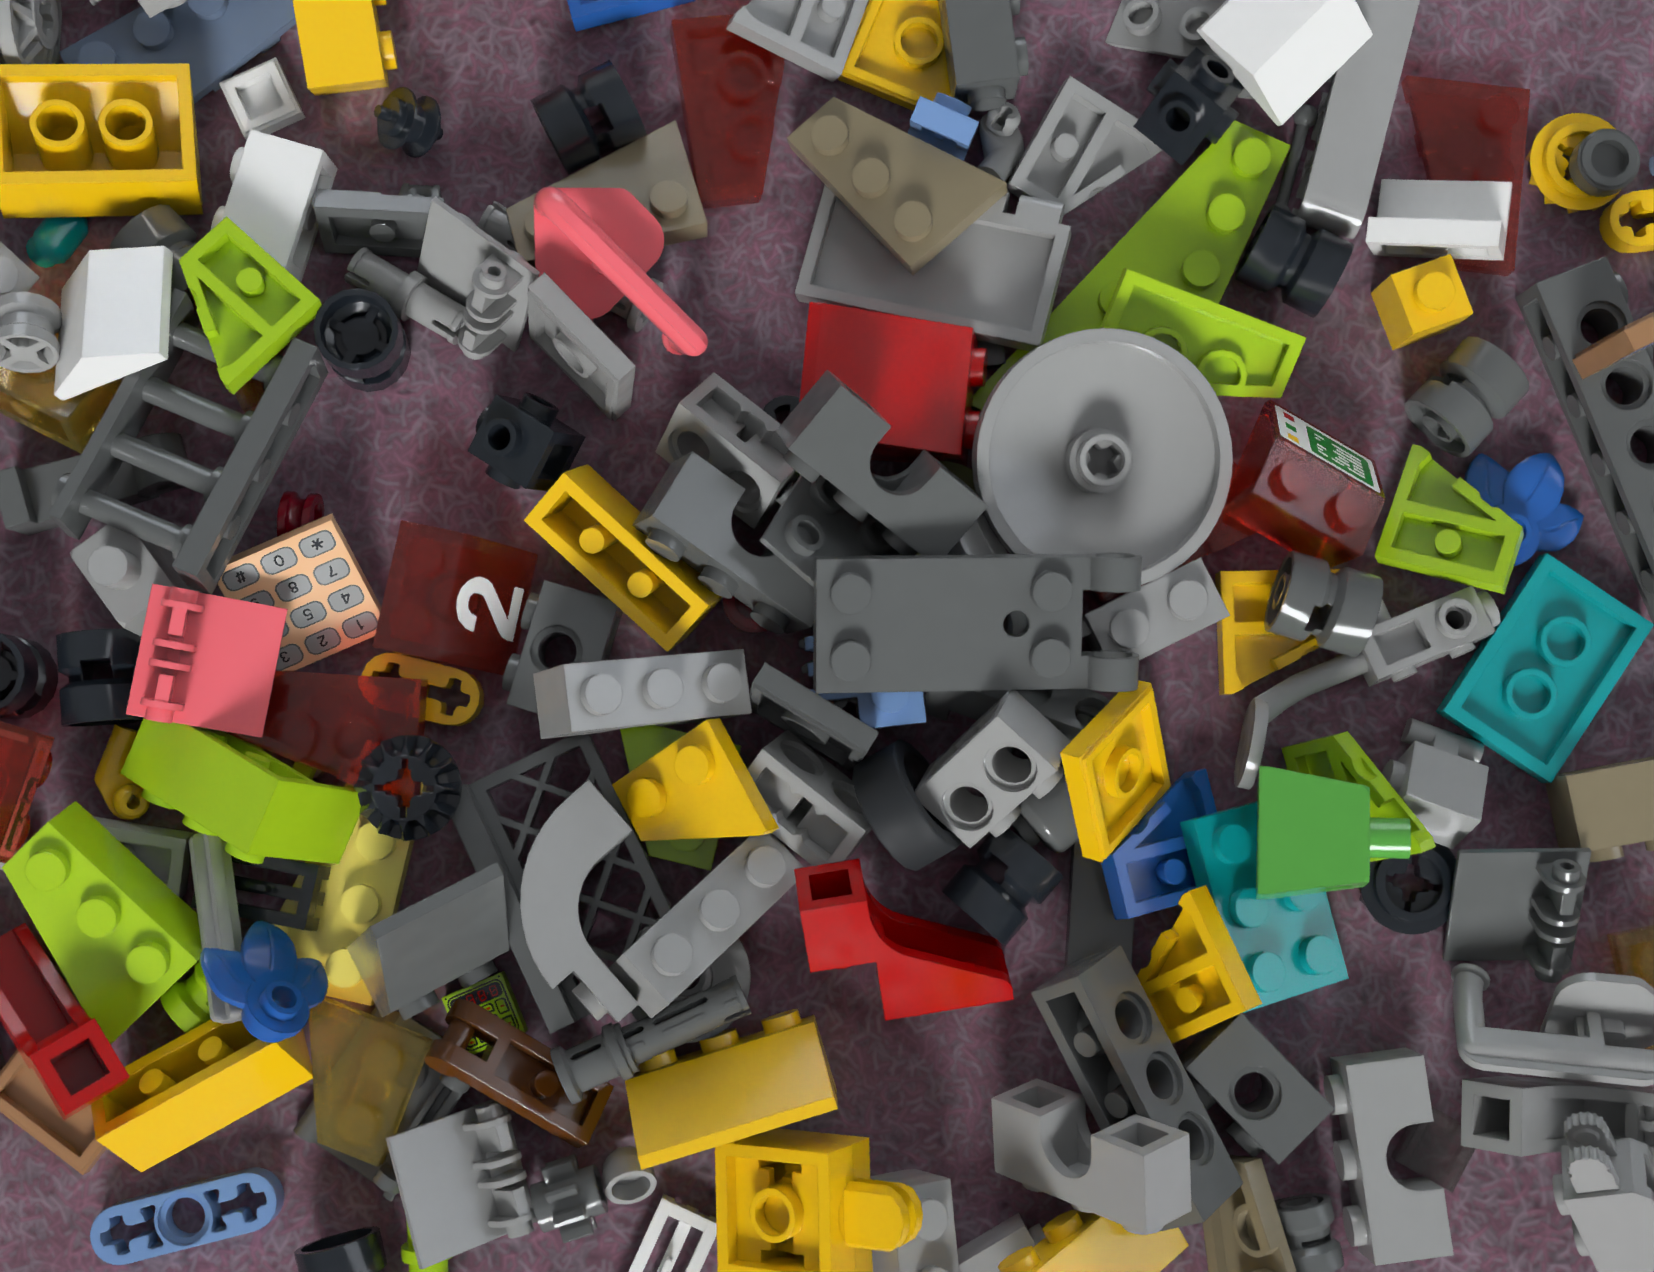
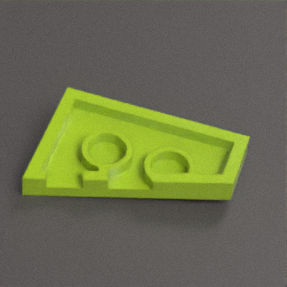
M1124 268L1100 328L1138 332L1169 345L1196 366L1207 379L1217 396L1281 398L1306 340V337L1127 268Z

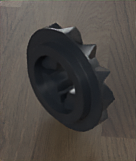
M419 735L396 736L381 741L368 756L361 760L362 767L359 778L353 787L358 793L361 805L360 814L377 828L378 834L403 841L422 839L441 830L454 816L461 799V775L451 754L439 743ZM408 759V769L411 770L412 780L422 782L424 786H433V791H426L421 795L413 796L410 800V807L406 810V806H403L402 795L391 794V790H383V785L402 779L404 769L407 768Z
M1435 843V848L1423 853L1412 854L1409 859L1390 858L1370 862L1369 883L1365 887H1360L1361 895L1359 900L1367 907L1374 917V921L1402 934H1423L1443 925L1448 920L1456 858L1450 849ZM1412 863V865H1415L1414 875L1424 879L1426 883L1434 884L1433 890L1412 891L1409 901L1405 902V900H1402V889L1393 886L1392 882H1387L1386 875L1405 874L1408 864Z

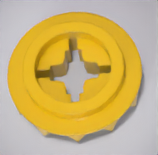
M1571 113L1550 121L1535 135L1531 150L1525 159L1530 162L1531 177L1529 184L1536 185L1544 195V204H1556L1566 208L1568 214L1584 210L1595 211L1616 197L1619 192L1607 197L1591 196L1580 190L1572 178L1566 180L1564 176L1566 175L1565 170L1569 162L1562 156L1564 153L1570 157L1574 148L1589 134L1600 129H1615L1610 123L1591 114Z

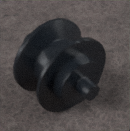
M399 87L388 95L382 105L375 107L374 116L377 117L378 138L380 143L387 149L395 150L402 146L406 155L412 158H419L425 155L436 140H440L443 136L440 107L432 97L422 96L416 99L411 89Z

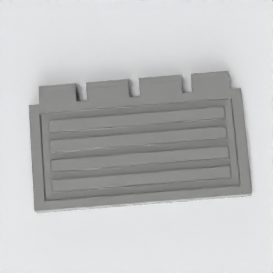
M824 185L795 289V295L799 302L808 304L809 302L827 303L972 327L979 341L1032 351L1044 342L1071 238V226L1061 224L1065 204L1021 195L1016 213L1010 214L1006 213L1010 197L1008 192L912 276L840 199Z

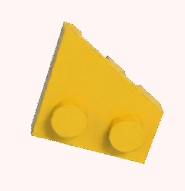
M1330 569V570H1331L1332 573H1336V572H1338L1340 569ZM1278 570L1220 571L1215 574V586L1230 616L1217 622L1219 695L1234 694L1249 684L1301 659L1302 656L1320 648L1314 635H1310L1303 641H1297L1265 630L1264 620L1267 602Z
M720 718L707 719L612 784L641 841L761 836L779 829Z
M1206 885L1190 890L1181 896L1178 904L1183 909L1172 929L1161 932L1151 950L1149 965L1142 968L1137 975L1172 1044L1262 1004Z

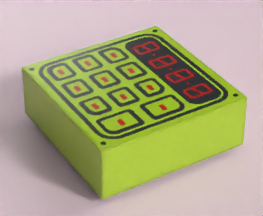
M505 971L441 998L447 1013L456 999H464L481 1006L522 1032L528 1031ZM472 1037L466 1050L474 1055L485 1050L488 1044L477 1037Z

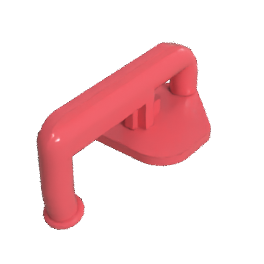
M548 186L537 192L534 197L533 209L535 268L540 271L539 277L546 273L590 319L598 318L608 313L625 295L662 332V343L667 351L675 355L693 357L705 352L708 347V338L705 332L646 274L662 254L664 234L657 219L629 191L623 188H555Z

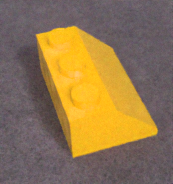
M189 63L0 64V210L4 219L136 216L144 210L159 204L170 205L178 215L203 214L199 149Z
M798 1009L784 1011L762 1019L763 1031L739 1038L736 1028L723 1030L713 1037L700 1040L702 1050L679 1057L676 1056L675 1049L667 1050L639 1064V1071L634 1073V1077L626 1080L625 1085L637 1157L641 1170L837 1110V1089L815 1016L812 1015L801 1019Z

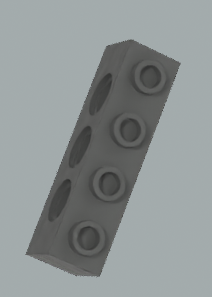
M1118 945L1072 962L1033 990L1031 994L1101 1130L1138 1114L1189 1133L1192 1211L1166 1224L1160 1231L1205 1222L1243 1184L1237 1169L1122 946Z

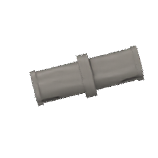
M366 247L356 252L347 267V270L350 272L345 274L346 283L377 293L390 304L397 318L403 321L411 318L446 338L451 344H458L459 331L465 325L463 321L465 307L428 286L429 279L416 271L408 274L373 254Z

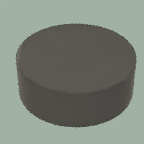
M1600 129L1589 134L1574 148L1569 160V171L1575 185L1583 192L1595 197H1607L1616 194L1633 181L1640 168V153L1637 145L1627 134L1615 129Z

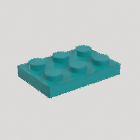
M1548 553L1539 555L1501 611L1500 624L1494 627L1495 632L1485 640H1482L1435 712L1539 782L1551 783L1654 624Z
M1257 801L1180 822L1196 887L1207 886L1262 1002L1261 1005L1245 1012L1349 979L1326 892L1274 899H1256Z

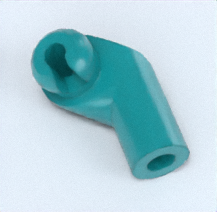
M45 218L36 228L33 236L27 241L26 252L33 263L44 268L64 263L72 256L88 235L87 218Z

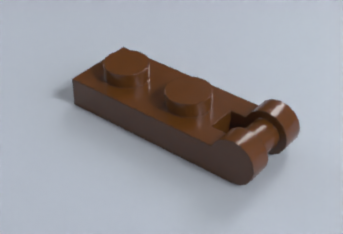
M456 999L445 1018L449 1026L442 1039H435L424 1058L425 1063L443 1075L458 1078L575 1148L588 1145L614 1086L605 1082L583 1092V1100L572 1105L556 1073L550 1055L551 1048L481 1006L468 1000ZM472 1037H477L488 1044L481 1059L466 1050Z

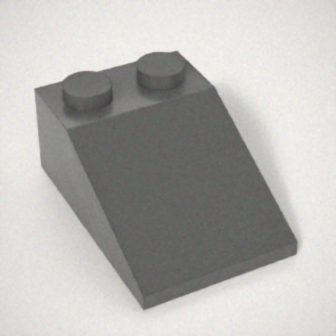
M497 862L370 926L347 947L382 1018L399 1010L405 1021L440 1002L434 991L435 989L456 978L462 988L465 989L498 971L493 959L510 949L504 875Z

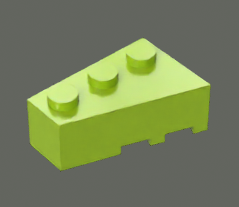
M143 718L120 774L144 788L141 796L145 800L164 808L178 810L184 814L182 823L185 826L202 834L220 837L227 842L224 850L228 854L254 864H262L265 857L339 864L360 816L361 805L358 793L352 785L341 787L317 783L313 781L317 768L301 760H295L291 768L263 751L266 743L249 735L173 722L172 724Z
M77 801L48 821L2 867L82 1008L91 1019H96L110 1044L123 1034L200 959L202 947L197 913L170 890L159 877Z

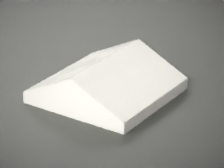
M1226 0L1196 30L1216 55L1230 67L1234 76L1277 126L1283 125L1373 35L1355 0Z
M165 246L88 251L62 288L60 307L62 321L60 331L58 332L60 352L56 364L54 395L62 401L168 359L172 251Z

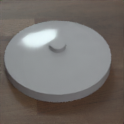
M1098 328L1072 332L1050 340L1020 358L1007 370L988 396L980 413L972 446V473L975 491L988 505L983 514L1000 543L1010 554H1086L1107 552L1138 554L1142 556L1141 585L1154 581L1173 571L1198 550L1213 530L1221 515L1229 493L1232 477L1233 452L1229 425L1223 407L1207 379L1194 364L1169 345L1153 337L1123 329Z

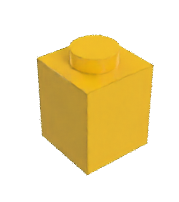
M1451 254L1391 274L1371 292L1392 350L1447 332L1473 314Z

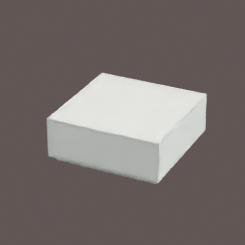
M276 57L219 83L246 140L250 129L271 134L305 118L286 74Z

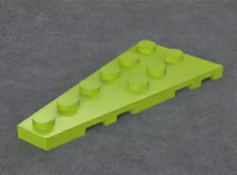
M1234 120L1215 145L1212 143L1051 313L1043 344L1072 332L1100 328L1124 268L1219 304L1291 145ZM1017 349L1006 360V363L989 378L985 386L981 387L973 395V411H982L988 396L997 382L1009 368L1030 351Z

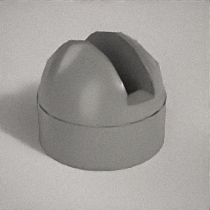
M634 1146L618 1147L608 1155L603 1163L602 1181L605 1195L613 1203L632 1204L639 1202L651 1195L656 1188L657 1181L654 1168L650 1167L641 1170L636 1147Z

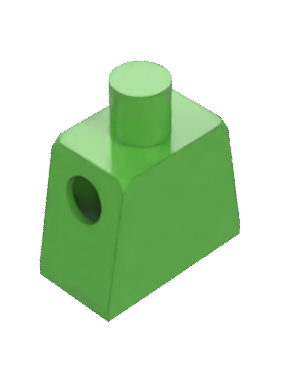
M1259 766L1257 788L1256 899H1274L1365 887L1370 879V858H1410V819L1370 817V787L1270 766Z

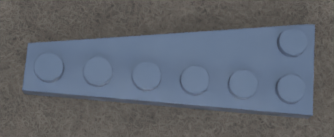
M187 0L180 6L166 9L149 18L141 6L59 51V54L65 64L189 63L195 104L212 90L218 91L221 88L220 82L233 77V73L260 52L266 53L281 41L280 36L296 24L293 1Z

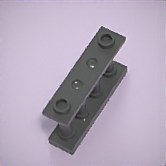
M174 288L171 293L168 359L124 377L72 472L64 474L56 483L51 495L52 508L48 515L68 536L77 540L81 539L90 520L93 518L172 551L174 559L172 567L186 585L212 595L326 379L328 371L318 347L293 338L284 356L277 355L252 377L264 383L265 392L255 411L248 410L245 414L168 383L167 381L184 350L216 363L207 336L203 329L198 328L200 319L186 292ZM153 406H158L234 438L235 448L225 467L219 466L212 470L136 438ZM125 461L204 494L205 504L194 525L189 523L183 528L105 495L122 462Z

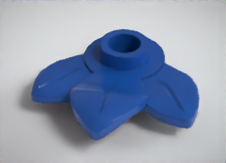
M1483 453L1475 456L1469 464L1464 480L1480 493V497L1490 506L1500 508L1523 527L1524 537L1514 566L1529 560L1536 551L1556 552L1566 547L1575 539L1581 528L1584 516L1577 509L1560 503L1564 491V474L1560 464L1551 453H1540L1530 456L1515 465L1510 472Z
M257 921L249 928L242 941L240 952L220 948H204L200 953L203 973L215 995L222 1001L241 1008V1018L245 1028L254 1037L264 1042L276 1043L297 1035L308 1022L310 1009L320 1004L327 994L328 978L322 963L312 958L298 959L295 945L287 933L265 921Z

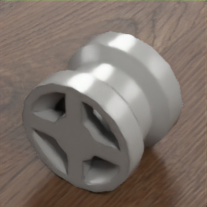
M26 291L10 292L0 296L1 367L21 373H40L51 369L57 364L60 345L55 335L60 331L62 313L55 302L40 294Z

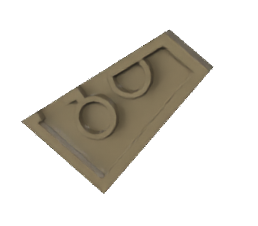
M836 97L831 98L787 137L792 151L912 276L1008 193L1005 181Z
M676 120L550 185L555 188H623L629 191L661 225L664 234V246L707 237L706 216ZM537 193L506 208L508 225L515 251L523 256L534 268L533 202Z

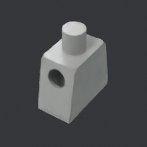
M110 525L104 526L70 552L71 558L116 621L123 628L139 636H142L152 583L199 591L187 586L172 567L174 562L172 551Z

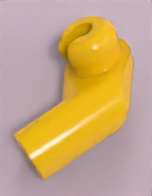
M115 724L96 770L94 781L109 810L120 819L133 820L144 815L150 805V802L141 796L144 788L120 774L138 731Z

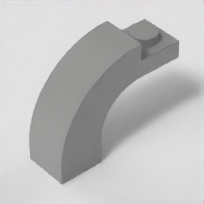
M588 780L555 809L535 838L528 854L522 877L520 897L522 927L533 962L552 990L573 972L581 983L572 992L592 1016L599 1021L608 1013L615 1022H619L639 1003L589 946L579 922L578 902L582 885L590 871L631 834L632 829Z
M1515 1076L1462 1079L1461 1146L1519 1157L1561 1152V1146L1568 1145L1564 1131V1121H1567L1566 1117L1572 1116V1113H1579V1111H1589V1113H1597V1116L1603 1117V1121H1606L1614 1139L1630 1137L1647 1144L1654 1160V1087Z

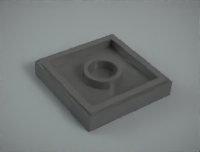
M764 663L752 682L750 702L753 713L783 731L788 729L813 750L849 772L853 770L856 764L862 761L879 734L878 731L767 663Z

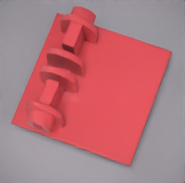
M152 583L126 714L144 717V719L171 724L173 722L262 738L288 609Z

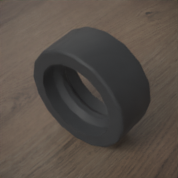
M898 739L853 767L852 781L864 816L879 841L902 866L918 871L956 849L962 841L919 801L914 791L930 764L911 744Z

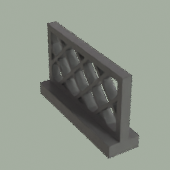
M591 734L568 736L471 784H463L460 803L452 817V821L475 871L478 872L497 862L503 872L509 945L550 1034L591 1014L572 992L579 985L573 972L553 990L549 987L533 962L522 927L520 897L525 867L521 858L530 834L537 836L540 832V829L533 827L544 794L548 791L568 798L573 793L548 784L559 757L581 748L591 769L587 781L590 780L594 786L596 783L598 784L603 797L632 829L631 834L624 842L634 862L618 857L623 842L620 843L602 859L606 861L594 897L580 892L579 901L591 905L582 928L586 941L588 942L599 908L634 920L623 953L636 942L642 923L653 926L659 921L645 915L651 899L660 918L672 909L639 836L612 786L613 781ZM544 765L539 780L524 776V774ZM512 780L536 787L524 823L501 816L490 791ZM506 826L520 830L516 845H514ZM615 864L639 872L646 886L637 912L603 900ZM589 944L600 958L615 962L621 956Z

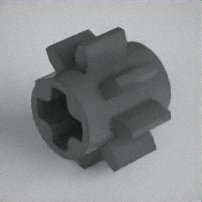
M575 1154L545 1163L546 1167L541 1168L544 1180L530 1186L534 1213L542 1232L546 1233L559 1228L564 1244L594 1234V1229L597 1228L595 1216L608 1212V1200L597 1166L592 1164L579 1169Z

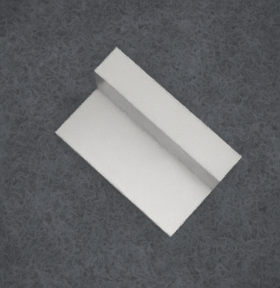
M1382 179L1377 217H1368L1366 244L1373 255L1440 258L1451 254L1453 259L1504 260L1513 184L1512 182Z

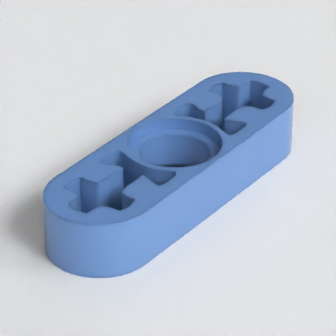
M253 1167L119 1201L102 1211L94 1220L90 1231L91 1245L94 1252L103 1261L112 1265H125L254 1232L266 1226L281 1211L284 1203L283 1186L277 1176L271 1171ZM246 1183H250L253 1193L264 1192L266 1202L257 1208V1216H253L250 1207L246 1206L229 1210L221 1216L220 1203L233 1200L245 1192ZM214 1189H218V1190H219V1197H218V1198H217L216 1194L213 1192ZM192 1198L203 1207L205 1222L199 1232H184L174 1223L172 1212L178 1199ZM151 1205L155 1206V1214L150 1207ZM121 1215L125 1225L143 1223L154 1217L155 1229L143 1232L130 1240L129 1248H127L124 1239L113 1240L110 1229L120 1223ZM221 1217L227 1226L220 1225ZM158 1235H159V1237L161 1238V1240H162L163 1242H158V1241H157V1236H158Z

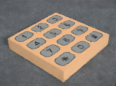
M332 513L232 556L218 582L224 597L288 609L274 680L389 630L388 619Z

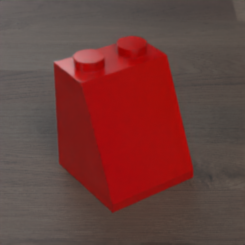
M809 302L799 403L828 369L874 407L891 425V428L875 446L870 460L913 463L919 454L926 450L938 461H950L967 467L968 449H972L975 429L981 411H972L974 386H985L988 350L987 348H978V341L972 327L827 303Z

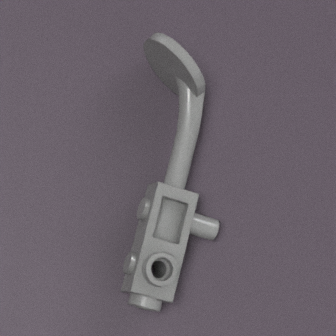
M1469 586L1391 618L1382 600L1371 637L1359 656L1350 657L1342 654L1298 672L1258 695L1250 702L1244 717L1234 770L1235 787L1248 790L1252 788L1263 755L1268 723L1302 699L1361 674L1364 675L1369 687L1392 678L1393 682H1398L1417 673L1416 668L1448 654L1453 659L1476 648L1474 644L1485 640L1495 632L1494 627L1500 624V613L1492 596L1485 590L1476 593L1474 587ZM1446 620L1452 624L1453 628L1448 625Z

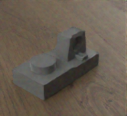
M403 183L398 195H382V192L318 189L313 207L325 253L356 254L361 248L366 247L375 255L420 258L431 200L436 196L445 203V199L441 195L440 186L409 185V183Z

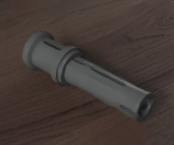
M734 975L705 991L667 1006L652 1019L647 1016L623 1027L619 1022L614 1025L610 1022L602 1026L600 1035L567 1050L557 1046L550 1050V1055L561 1085L573 1105L583 1100V1092L618 1076L626 1081L634 1077V1073L639 1071V1064L667 1050H672L707 1034L724 1024L748 1016L752 1012L737 977Z

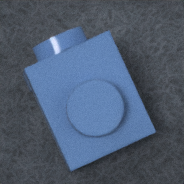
M937 92L933 101L922 96L919 97L910 118L908 134L964 161L977 131L979 121L968 117L972 109L969 105L956 98Z

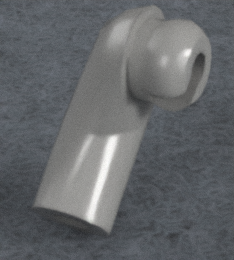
M1006 102L999 108L988 110L987 114L982 117L979 126L984 160L978 168L1005 182L1024 153L1023 138L1018 128L1021 121L1020 112L1016 106L1009 102Z

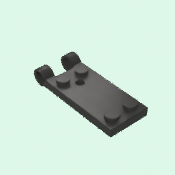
M1113 552L1086 554L814 556L813 689L815 693L1090 689L1102 692H1128L1137 690L1139 654L1120 650L1081 652L1083 590L1116 593L1140 591L1142 556ZM1013 611L1023 612L1027 619L1025 629L1017 635L1007 634L1003 627L1005 617Z

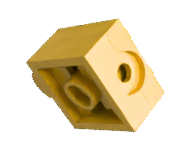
M775 1128L715 1147L718 1272H873L872 1250L891 1252L915 1239L921 1229L923 1220L921 1201L912 1187L899 1182L870 1179L869 1137Z

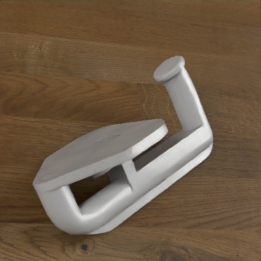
M1469 963L1458 964L1452 969L1451 979L1454 982L1453 1012L1457 1050L1461 1059L1472 1068L1482 1071L1640 1087L1654 1084V1050L1644 1049L1654 1045V988L1643 979L1635 976L1594 972L1580 973L1567 977L1555 988L1540 1032L1485 1027L1483 991L1487 990L1490 986L1488 973L1481 967Z

